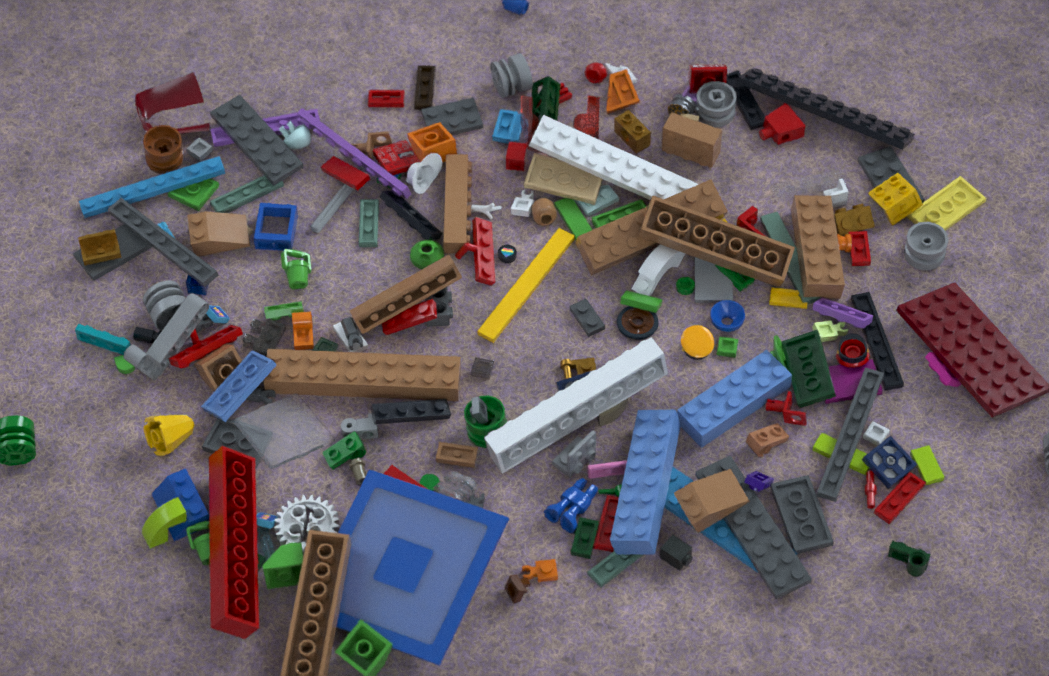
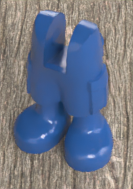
M584 478L577 480L572 487L567 488L560 496V502L547 506L544 510L545 517L552 523H556L560 519L561 527L565 531L573 533L577 529L576 515L583 514L588 509L592 499L598 492V487L592 484L584 493L582 490L585 488L587 480ZM565 508H570L562 515Z

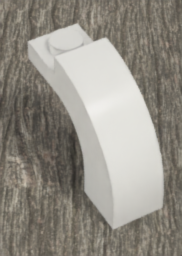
M660 244L642 264L638 271L640 274L632 289L637 293L651 296L664 273L671 267H678L685 253Z

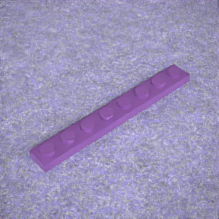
M303 108L298 111L297 114L301 119L300 123L302 125H305L307 128L311 127L312 131L319 138L323 136L331 147L334 148L336 146L339 148V152L343 156H350L355 165L358 167L362 165L366 168L365 171L371 177H374V175L378 177V181L383 186H390L392 192L398 197L402 195L407 199L411 195L408 186Z

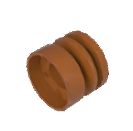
M159 125L147 131L143 139L147 166L152 171L160 174L179 169L183 164L184 155L181 135L177 129L168 125Z

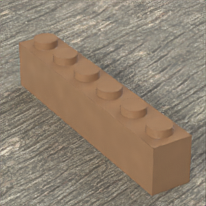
M446 154L444 253H457L465 243H470V235H467V231H471V220H467V217H471V205H468V202H471V191H468V187H472V176H468V173H472V162H468V154Z
M447 255L349 311L361 333L364 334L460 280L462 276L450 255Z

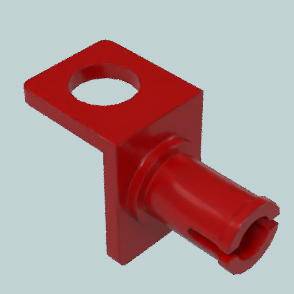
M788 391L787 398L784 401L767 399L766 411L783 412L784 423L803 426L807 424L805 412L791 411L793 399L790 391ZM791 416H798L801 420H795Z

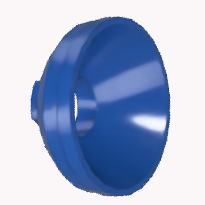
M723 300L717 302L712 307L710 312L711 322L720 331L732 332L738 330L743 325L745 311L739 303ZM730 318L733 323L724 325L722 319Z

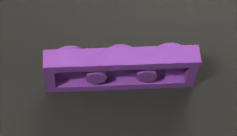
M823 297L814 302L812 309L823 316L836 318L839 322L853 324L856 328H865L872 323L873 315Z

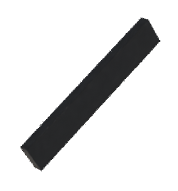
M870 292L851 295L854 309L873 315L872 323L862 328L877 371L884 373L882 380L884 390L904 387L903 379Z

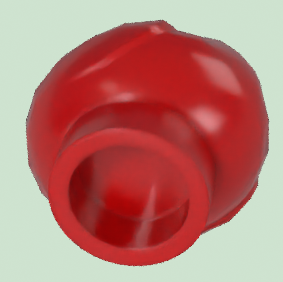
M591 63L585 68V77L591 83H602L607 77V69L601 63Z

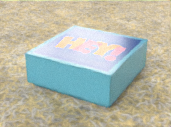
M209 305L206 314L214 323L226 324L230 318L220 306Z
M259 512L257 514V526L271 529L275 526L274 520L278 519V517Z

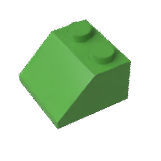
M291 542L287 545H281L265 562L263 572L267 589L298 585L304 557L302 543Z
M360 619L335 653L364 676H376L385 665L393 644Z

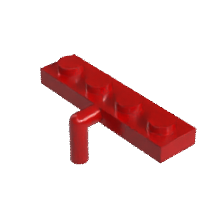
M475 217L472 221L473 244L465 243L457 251L455 257L461 259L468 251L474 252L475 281L492 286L495 283L492 222Z
M229 325L203 340H199L196 329H194L190 335L193 345L168 358L172 366L181 369L186 368L194 360H200L207 353L217 350L222 345L236 341L237 337L243 334L242 329L235 325Z

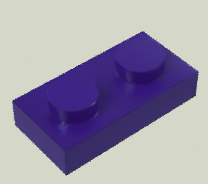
M755 471L746 476L744 483L748 484L750 489L760 491L770 487L774 478Z

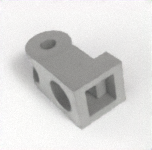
M368 413V418L357 420L347 418L341 423L343 437L355 431L361 440L379 438L378 425H374L372 413Z

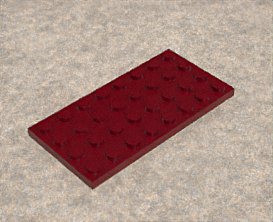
M955 282L898 305L897 313L992 418L1049 392L1048 382Z

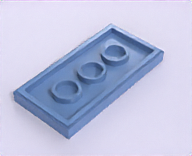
M252 350L201 406L202 409L226 422L277 364L273 360Z

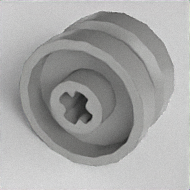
M712 81L699 88L697 92L696 116H699L700 122L713 127H722L728 125L735 116L736 92L730 85L720 81Z
M920 222L913 225L908 231L904 249L907 262L920 270H933L939 267L944 262L948 245L946 231L938 224L932 222Z

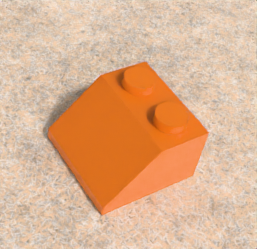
M440 122L407 133L412 149L421 162L431 153L440 155L442 163L446 162V154H457L455 138Z

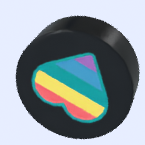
M503 245L498 249V258L501 262L512 263L515 261L517 251L514 246Z

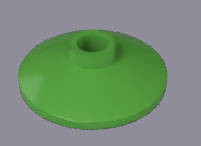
M775 335L773 340L774 350L770 351V353L788 370L782 342L778 335Z

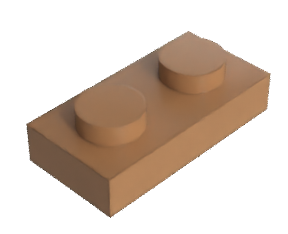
M439 442L436 462L475 468L478 447Z

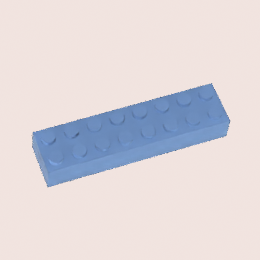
M676 409L638 410L610 538V542L617 554L655 555L681 427Z

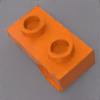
M311 311L292 313L294 349H314Z

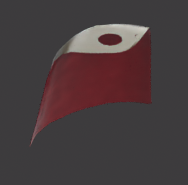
M194 72L135 95V106L143 129L146 132L153 128V126L149 122L146 123L145 118L149 120L155 113L164 110L204 103ZM209 123L178 128L177 131L179 133L209 131L210 126Z

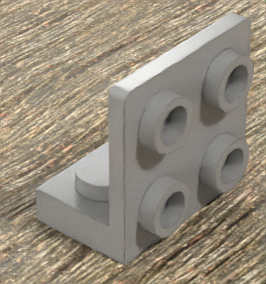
M591 431L584 439L577 436L552 461V465L569 478L574 474H578L582 470L583 465L587 461L593 460L596 455V432Z

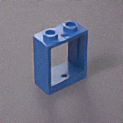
M260 203L254 234L255 249L278 251L293 249L298 219L297 205ZM264 216L289 217L287 234L262 233Z

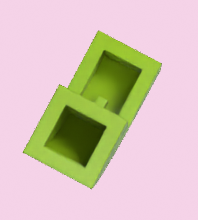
M177 497L163 504L144 523L142 535L149 548L167 542L168 528L187 521L186 511L180 499Z

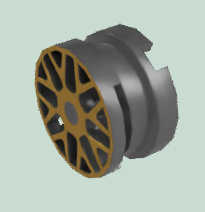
M682 94L675 95L668 106L669 114L672 112L678 115H692L696 110L695 102L688 96L683 97Z

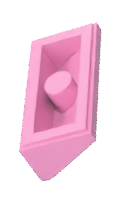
M627 461L586 466L588 478L622 475L625 473Z

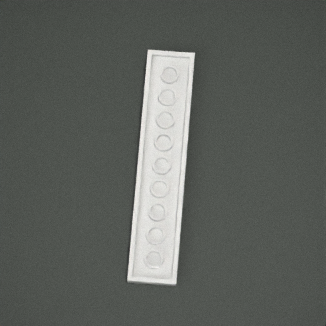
M543 115L529 144L534 149L651 200L652 196L666 199L698 185Z

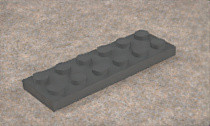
M241 95L234 97L210 112L214 121L273 186L304 168L300 159Z

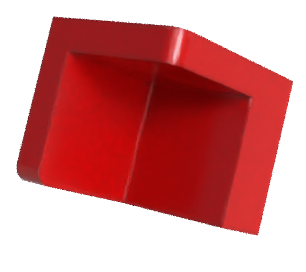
M509 142L506 154L507 170L524 171L526 143Z

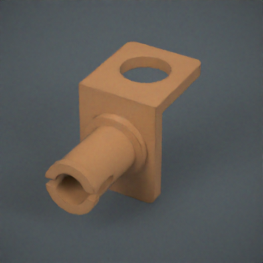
M388 131L368 133L366 143L351 145L363 154H367L373 160V149L375 146L392 144V139ZM383 136L386 140L380 141L377 137Z

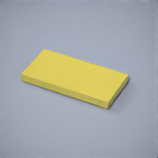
M959 176L924 201L923 206L909 214L907 218L914 224L920 222L936 223L946 231L985 203L986 197Z

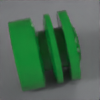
M489 395L479 396L487 405V423L480 424L476 418L472 417L470 413L472 400L464 409L467 435L474 445L482 448H487L484 437L507 423L505 407L502 402L496 397Z
M18 415L0 418L1 464L8 466L22 465L31 462L35 458V426L31 419Z

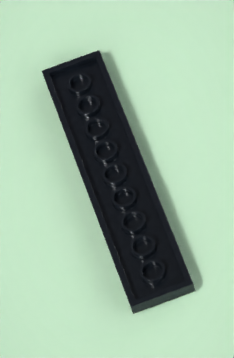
M751 68L738 78L737 84L901 150L912 142L915 136L914 133L905 127L899 128L890 121L879 120L875 115L864 114L857 108H849L840 101L829 100L825 95L814 94L808 88H799L790 81L784 82L775 75L762 73V70L757 68Z

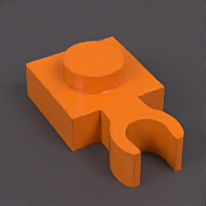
M555 559L535 561V567L529 565L522 566V572H530L527 575H523V578L528 580L533 577H537L538 582L558 580Z

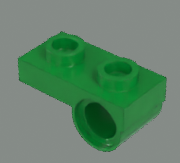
M353 431L322 453L329 467L333 470L349 459L354 460L358 457H364L366 448L359 435Z

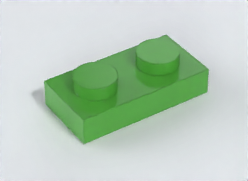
M302 301L264 307L266 319L270 318V320H279L282 316L292 318V313L303 312Z

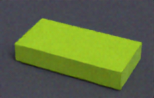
M929 445L911 450L910 455L917 464L916 467L922 480L926 482L925 486L944 481L945 477Z

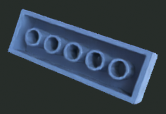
M765 350L679 408L677 414L681 427L702 448L764 406L767 399L773 400L791 387L792 374L768 350Z

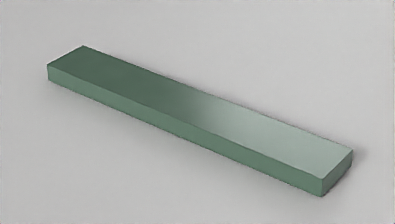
M774 212L760 216V222L769 238L795 247L787 274L795 290H798L802 303L808 302V304L819 300L821 297H803L797 248L779 213Z

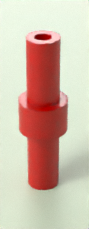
M867 471L865 485L867 508L873 509L875 508L877 486L874 484V473Z

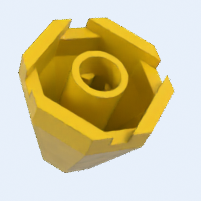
M187 415L150 416L145 418L147 424L144 425L143 431L148 446L150 448L154 447L157 450L154 451L156 456H165L173 452L193 433L194 422Z

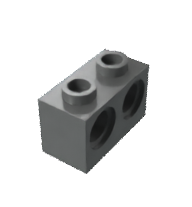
M447 287L425 299V301L433 299L436 302L437 318L427 321V327L450 325L449 318H453V308L449 307L448 303H452V292L448 291Z

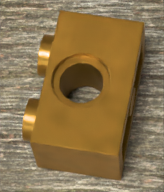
M630 110L614 118V132L636 154L651 146V132Z

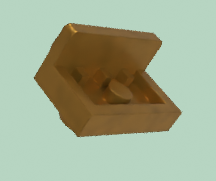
M863 204L852 206L853 209L846 211V208L835 210L834 218L837 234L845 235L848 232L874 228L870 205L865 207Z
M115 229L78 237L84 266L122 258Z

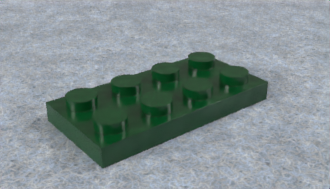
M818 329L781 341L788 370L792 374L791 382L799 409L836 397Z

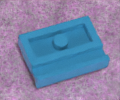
M500 109L492 141L507 144L509 142L519 143L526 120V113L518 114L516 111Z

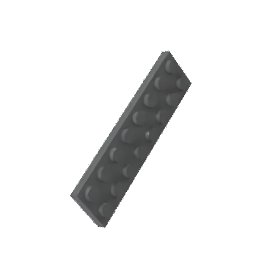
M727 456L695 472L698 480L731 469L750 502L723 519L775 599L783 597L812 582V578L754 490L744 483L746 478L731 456Z

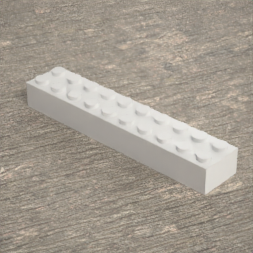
M652 337L641 341L636 347L623 352L621 356L608 361L601 368L591 371L586 377L573 382L571 386L558 391L551 398L541 401L536 407L523 412L521 416L508 421L501 428L491 431L484 437L490 457L503 474L596 418L600 413L616 406L668 374L663 351Z

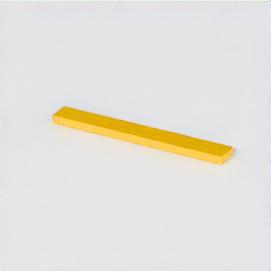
M558 228L477 331V335L492 343L496 341L575 240V235Z

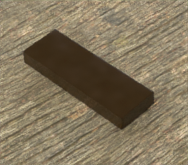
M418 65L414 110L433 106L436 66Z

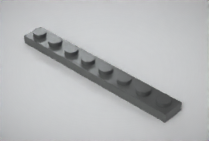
M120 198L107 209L110 215L202 286L206 287L219 276L213 267L124 199Z
M865 367L817 491V497L834 502L837 501L882 383L883 372Z

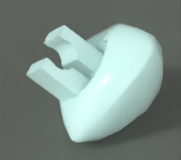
M289 121L287 123L289 130H286L284 126L279 128L285 137L283 142L289 149H302L310 144L311 134L305 125L295 127Z

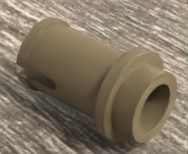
M356 458L350 462V469L354 473L356 484L361 485L366 477L365 462L360 458Z

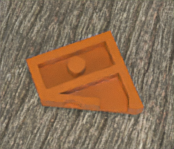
M627 69L610 74L606 113H612L638 104L640 100Z

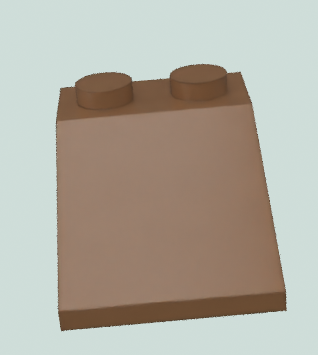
M208 211L187 215L190 242L193 252L197 256L250 247L246 215Z
M731 469L691 482L674 492L688 520L698 533L750 502Z

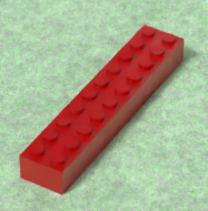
M221 446L209 457L210 625L212 629L246 639L259 629L255 458Z

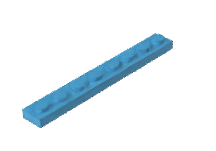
M218 156L80 200L79 204L85 219L107 212V209L120 198L132 204L226 173L221 158Z

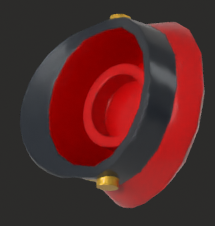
M850 333L841 338L836 353L838 363L845 367L855 368L861 367L869 361V349H867L866 342L860 335Z

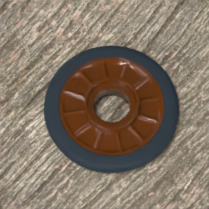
M631 306L624 308L617 317L619 331L624 336L635 340L650 337L656 332L659 324L656 313ZM640 319L643 323L635 325L633 320Z

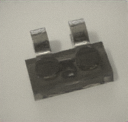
M253 319L250 324L252 327L251 332L260 335L256 338L250 334H245L243 347L253 348V351L267 357L268 349H276L286 329V325L267 319L266 323Z

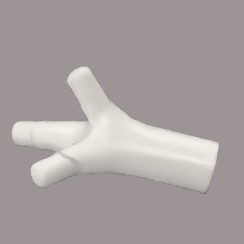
M494 203L486 206L473 204L471 206V212L484 213L490 220L493 218L490 212L501 209V206H495Z

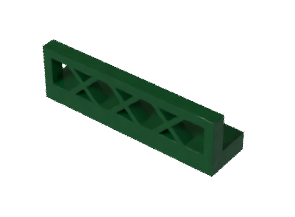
M550 76L533 82L528 145L543 115L558 121L560 83ZM542 86V89L538 93V88Z

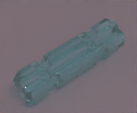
M260 527L257 529L267 561L275 551L268 528Z

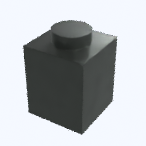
M672 534L661 547L660 558L680 571L683 566L687 567L692 561V547Z

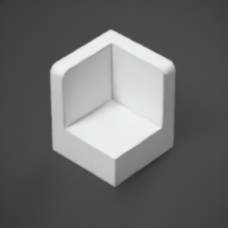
M838 179L837 188L823 191V196H831L833 208L847 205L848 190L843 179Z

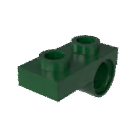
M893 540L888 552V557L907 563V572L915 577L921 576L924 573L931 554L926 553L924 550L915 549L907 546L905 543Z

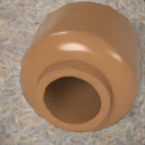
M541 198L536 200L531 206L534 221L538 225L547 226L555 221L557 212L551 200Z

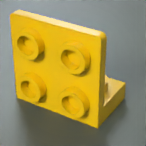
M899 173L891 176L868 192L869 196L884 210L892 226L923 206L917 190Z

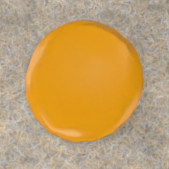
M692 325L686 328L681 335L682 351H684L686 356L695 360L707 357L714 348L712 333L701 325Z

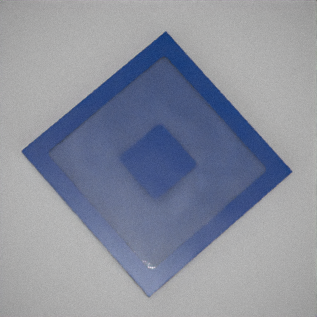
M369 469L338 532L349 534L352 545L336 627L351 632L361 619L391 642L393 649L440 666L504 532L509 517Z

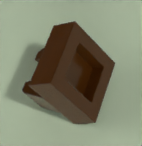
M517 574L509 576L505 590L513 604L522 600L523 595L528 592L526 587L531 586L527 578L519 579Z

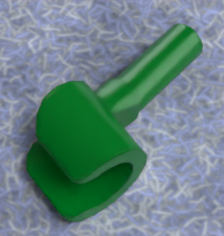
M622 484L612 489H599V494H616L619 497Z

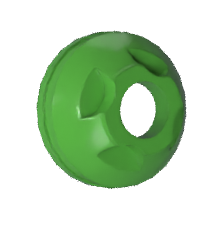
M433 240L417 242L410 252L412 264L419 269H424L444 257L443 248ZM424 246L432 248L430 252H423L421 249Z

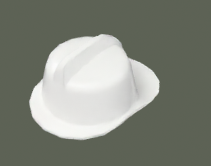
M431 153L422 162L414 163L410 166L406 181L413 186L414 191L418 194L424 193L439 174L442 167L441 156Z

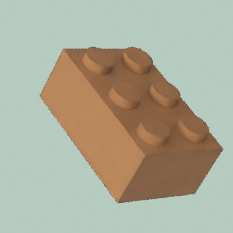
M671 112L663 126L662 151L682 157L684 160L694 161L701 166L712 168L721 152L722 130Z

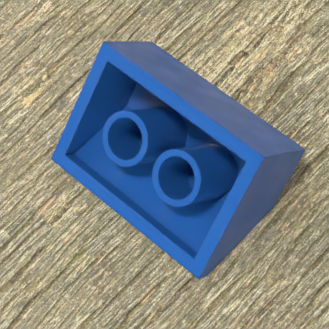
M186 468L168 475L151 494L158 508L178 497L186 511V522L168 528L174 541L186 537V529L188 527L194 526L199 522L209 521V513Z

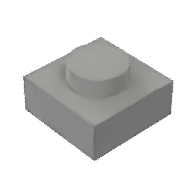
M198 138L187 148V153L200 162L213 151V147L201 138Z

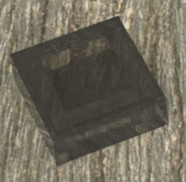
M475 357L471 376L490 380L494 361Z

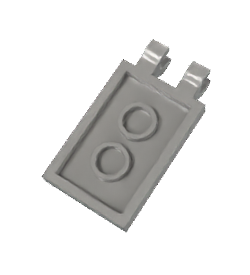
M694 257L695 303H717L723 300L733 301V282L715 266L716 264Z

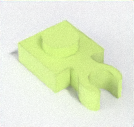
M832 320L816 322L812 327L813 330L818 329L822 342L836 340L838 335L845 336L849 330L841 329L845 326V322L833 325Z

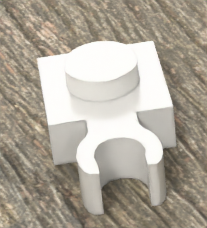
M522 190L521 198L516 197L511 207L512 215L529 217L531 206L534 203L533 191H531V194L526 195L525 190Z

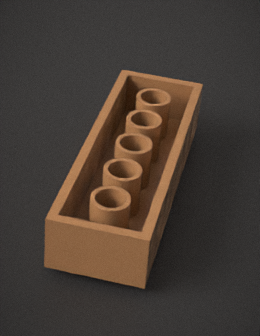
M794 195L791 216L803 297L841 299L845 282L831 196Z

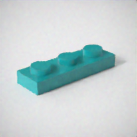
M78 323L75 328L78 340L124 355L126 349L131 346L130 341L126 338L111 335L106 331L96 330L89 325L84 326Z

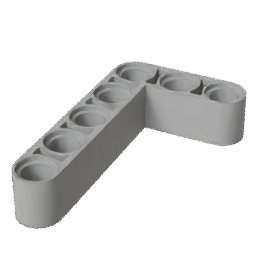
M191 293L147 352H144L136 345H131L126 349L124 359L152 380H156L169 365L168 358L177 354L207 313L209 303L196 294Z

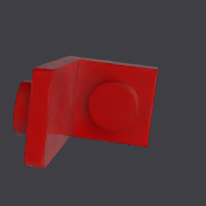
M752 205L737 218L736 226L765 236L753 227L758 220V209Z

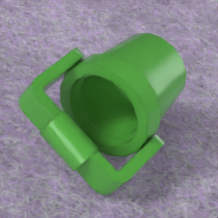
M285 249L281 252L282 269H285L289 287L294 290L306 288L308 286V274L311 273L310 255L299 250ZM287 255L290 257L304 258V260H292L287 262Z
M209 521L196 523L194 526L186 529L191 550H197L203 565H210V533L200 535L193 541L190 533L208 529Z

